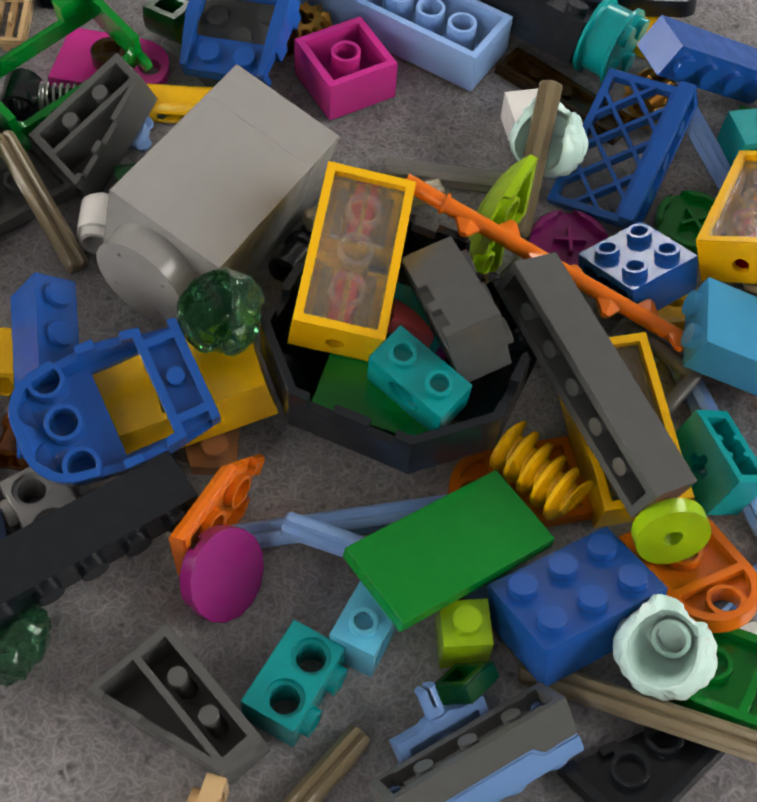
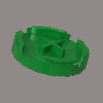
M693 190L681 191L680 195L673 197L672 194L666 196L657 206L653 224L655 230L698 255L696 238L716 198L707 193Z

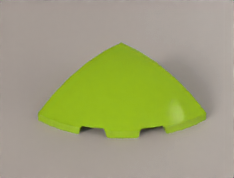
M530 154L505 171L489 190L476 212L497 224L511 219L518 225L527 212L538 158ZM479 233L469 236L471 241L469 254L476 271L483 274L496 272L502 265L505 248Z

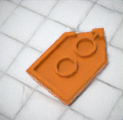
M256 454L220 467L168 537L176 571L179 576L184 556L189 548L194 549L197 543L201 540L197 537L201 533L219 524H238L243 518L250 502L247 494L252 484V478L254 475H260L265 462V456Z

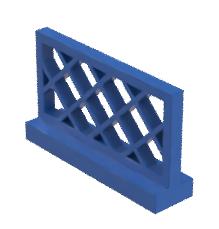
M609 68L582 125L587 138H589L590 133L593 137L588 139V150L597 146L603 160L581 168L579 164L577 171L571 172L568 176L558 177L547 197L548 203L571 212L573 210L584 212L599 221L620 227L621 231L639 221L644 222L698 107L696 85L681 81L679 87ZM614 83L629 86L633 92L632 95L614 103L609 95ZM656 94L669 98L665 107L649 113L643 101ZM638 103L644 116L623 124L617 111ZM612 114L618 127L597 135L594 129L596 121ZM648 124L652 131L650 140L633 146L628 133ZM623 136L628 149L607 157L602 144ZM643 153L641 159H639L638 155ZM633 157L637 166L635 172L618 180L612 166ZM607 168L613 182L592 191L586 177ZM580 179L587 192L574 199L561 196L566 185ZM628 186L624 193L622 188ZM614 191L618 192L621 201L615 213L599 208L596 199Z

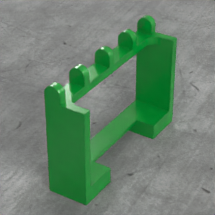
M52 0L58 21L0 57V78H2L94 19L126 52L122 58L132 68L139 65L145 72L153 68L152 62L142 51L139 36L103 0ZM83 83L23 122H17L16 117L0 101V125L5 131H13L25 152L32 148L28 134Z

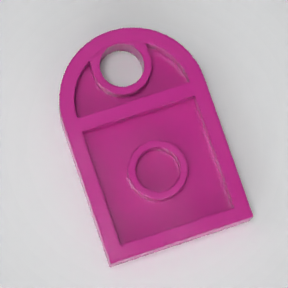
M78 28L68 34L48 76L49 83L52 85L55 82L57 87H59L62 82L64 88L69 83L71 88H73L75 83L78 86L89 79L97 71L92 63L91 47L97 40L110 36L106 32ZM139 38L142 51L152 62L153 68L158 69L159 72L152 75L142 73L143 69L139 65L133 69L141 76L145 83L166 84L170 77L167 53L155 42Z

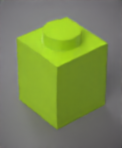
M488 598L457 600L437 611L434 624L439 669L451 668L455 663L489 661L494 642Z

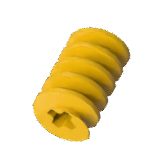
M521 421L508 429L501 437L492 452L489 465L493 470L503 471L502 477L507 483L517 482V492L520 495L530 494L529 502L534 508L544 506L542 513L547 520H554L562 515H566L585 498L594 483L589 479L577 485L575 481L580 473V469L574 467L566 473L562 472L561 470L567 457L560 455L550 461L548 457L553 449V445L549 442L537 449L535 445L540 437V433L533 431L526 437L522 436L527 422Z

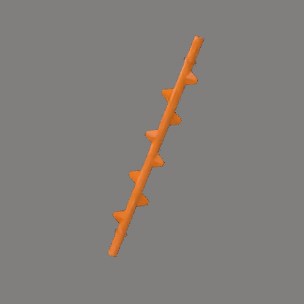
M410 173L406 177L408 180L416 181L414 197L437 209L438 214L444 213L455 219L458 234L461 237L466 238L479 233L523 259L549 254L521 238L518 225L514 220L510 219L497 224L451 197L452 194L449 192L446 195ZM562 261L578 289L596 300L599 313L603 318L607 319L619 313L670 342L673 349L677 352L684 351V347L681 346V337L684 330L659 317L655 302L652 299L648 298L637 304L584 274L578 265H569Z

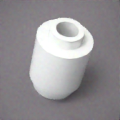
M104 192L89 194L81 202L76 237L81 248L91 254H96L104 241L109 194Z

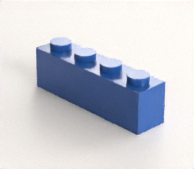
M664 15L658 18L637 43V46L657 76L677 82L684 81L695 84L696 88L748 104L757 100V49L752 46Z
M34 272L11 296L14 388L26 374L47 361L52 363L59 361L73 353V346L79 344L75 281ZM16 440L17 458L25 459Z

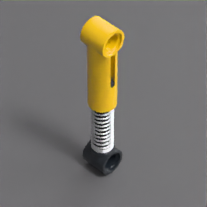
M17 68L6 75L0 101L11 111L17 121H25L77 87L75 83L73 88H71V85L68 83L66 88H64L61 82L59 87H57L55 82L52 85L49 82L43 83L41 77L29 69ZM146 83L158 98L148 116L153 120V123L177 124L213 87Z

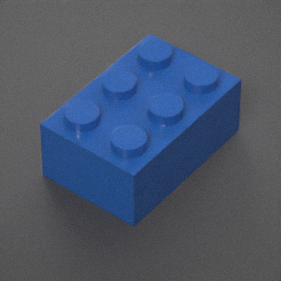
M605 526L488 584L491 626L536 681L549 686L613 652V637L619 623L638 610L653 594L666 595L668 587Z

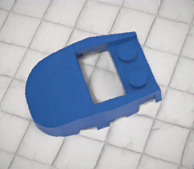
M189 0L185 12L179 62L184 75L221 80L237 64L270 87L272 81L268 74L275 61H283L288 50L286 45L292 31L298 29L301 15L299 14L300 0H242L275 5L264 45L198 35L197 27L203 14L206 0Z
M175 317L166 320L167 328L141 334L139 328L136 327L118 332L119 336L96 343H93L92 339L75 345L73 346V353L55 363L47 361L26 374L18 382L9 401V422L26 462L37 474L51 482L65 486H82L122 475L167 450L172 454L221 422L220 413ZM139 355L174 433L162 440L126 454L92 375Z

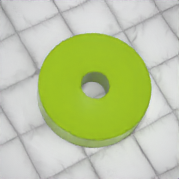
M670 498L656 502L641 511L632 523L631 536L639 556L644 560L655 564H671L686 560L702 550L710 539L711 526L703 507L699 503L686 498Z

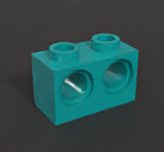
M293 620L240 701L242 714L253 725L294 748L301 735L309 738L316 729L323 714V710L318 707L326 694L329 693L335 696L343 685L348 674V669L344 667L346 648L304 624ZM314 659L322 663L323 667L316 672H306L299 667V664L305 660ZM280 700H291L297 704L298 708L290 714H279L272 709V706Z

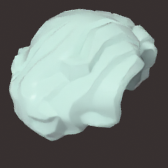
M536 98L532 100L529 106L523 109V114L514 123L509 133L510 148L517 161L523 159ZM561 102L558 107L543 177L552 179L568 176L573 170L577 169L578 165L583 162L589 145L585 129L582 127L583 122L580 115L570 112Z
M653 594L638 610L619 623L613 637V656L620 667L622 675L641 694L653 696L662 701L687 700L699 689L709 684L718 667L716 655L718 645L712 631L708 628V624L694 621L684 609L683 603L667 595Z

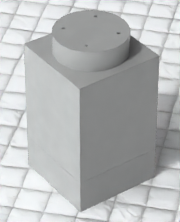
M236 64L109 190L104 241L96 253L98 267L106 282L125 303L151 320L167 324V319L175 317L178 321L180 318H183L200 330L205 329L302 220L304 210L315 205L324 181L328 161H331L339 135Z

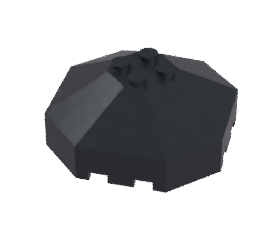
M410 214L402 257L449 236L452 237L460 251L466 249L469 253L471 243L469 237H461L457 231L439 225L436 232L416 225V215ZM306 257L302 263L296 262L281 286V296L273 308L267 307L260 318L261 353L289 424L406 474L495 448L537 362L536 356L495 289L503 276L498 275L496 272L483 274L477 271L476 274L480 282H484L488 287L494 304L511 330L514 343L509 344L508 348L512 363L471 381L470 383L473 386L467 405L453 419L450 425L414 436L397 430L395 436L372 427V418L338 404L331 410L312 402L330 353L287 344ZM401 261L397 282L410 286ZM368 267L367 273L385 277L386 271ZM446 358V359L444 360V362H446V363L450 366V364H449V362H448V360H447V358Z

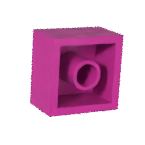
M361 16L295 39V74L329 121L395 97L398 63Z

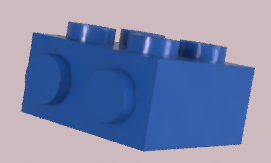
M642 221L578 253V266L584 274L637 304L648 298L652 299L655 302L657 311L687 295L690 291L697 289L698 255Z

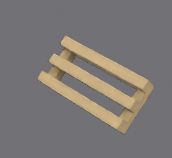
M0 0V28L6 2H11L5 37H0V47L3 48V51H11V48H15L28 40L35 0ZM20 3H24L17 37H14Z

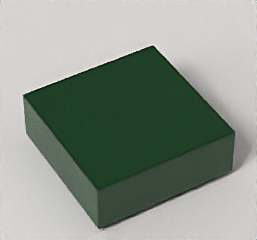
M494 662L455 663L435 682V688L443 705L473 704L500 676Z

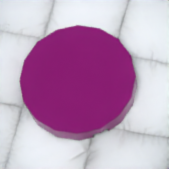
M553 210L541 216L533 225L529 242L548 253L556 252L560 260L569 265H578V253L609 237L606 229L600 222L584 212L573 210V214L563 213V210Z
M219 524L201 533L197 537L201 540L197 543L196 547L188 549L183 558L179 581L181 597L186 606L192 608L193 614L209 622L227 623L240 617L252 605L261 588L264 561L260 545L252 534L242 528Z

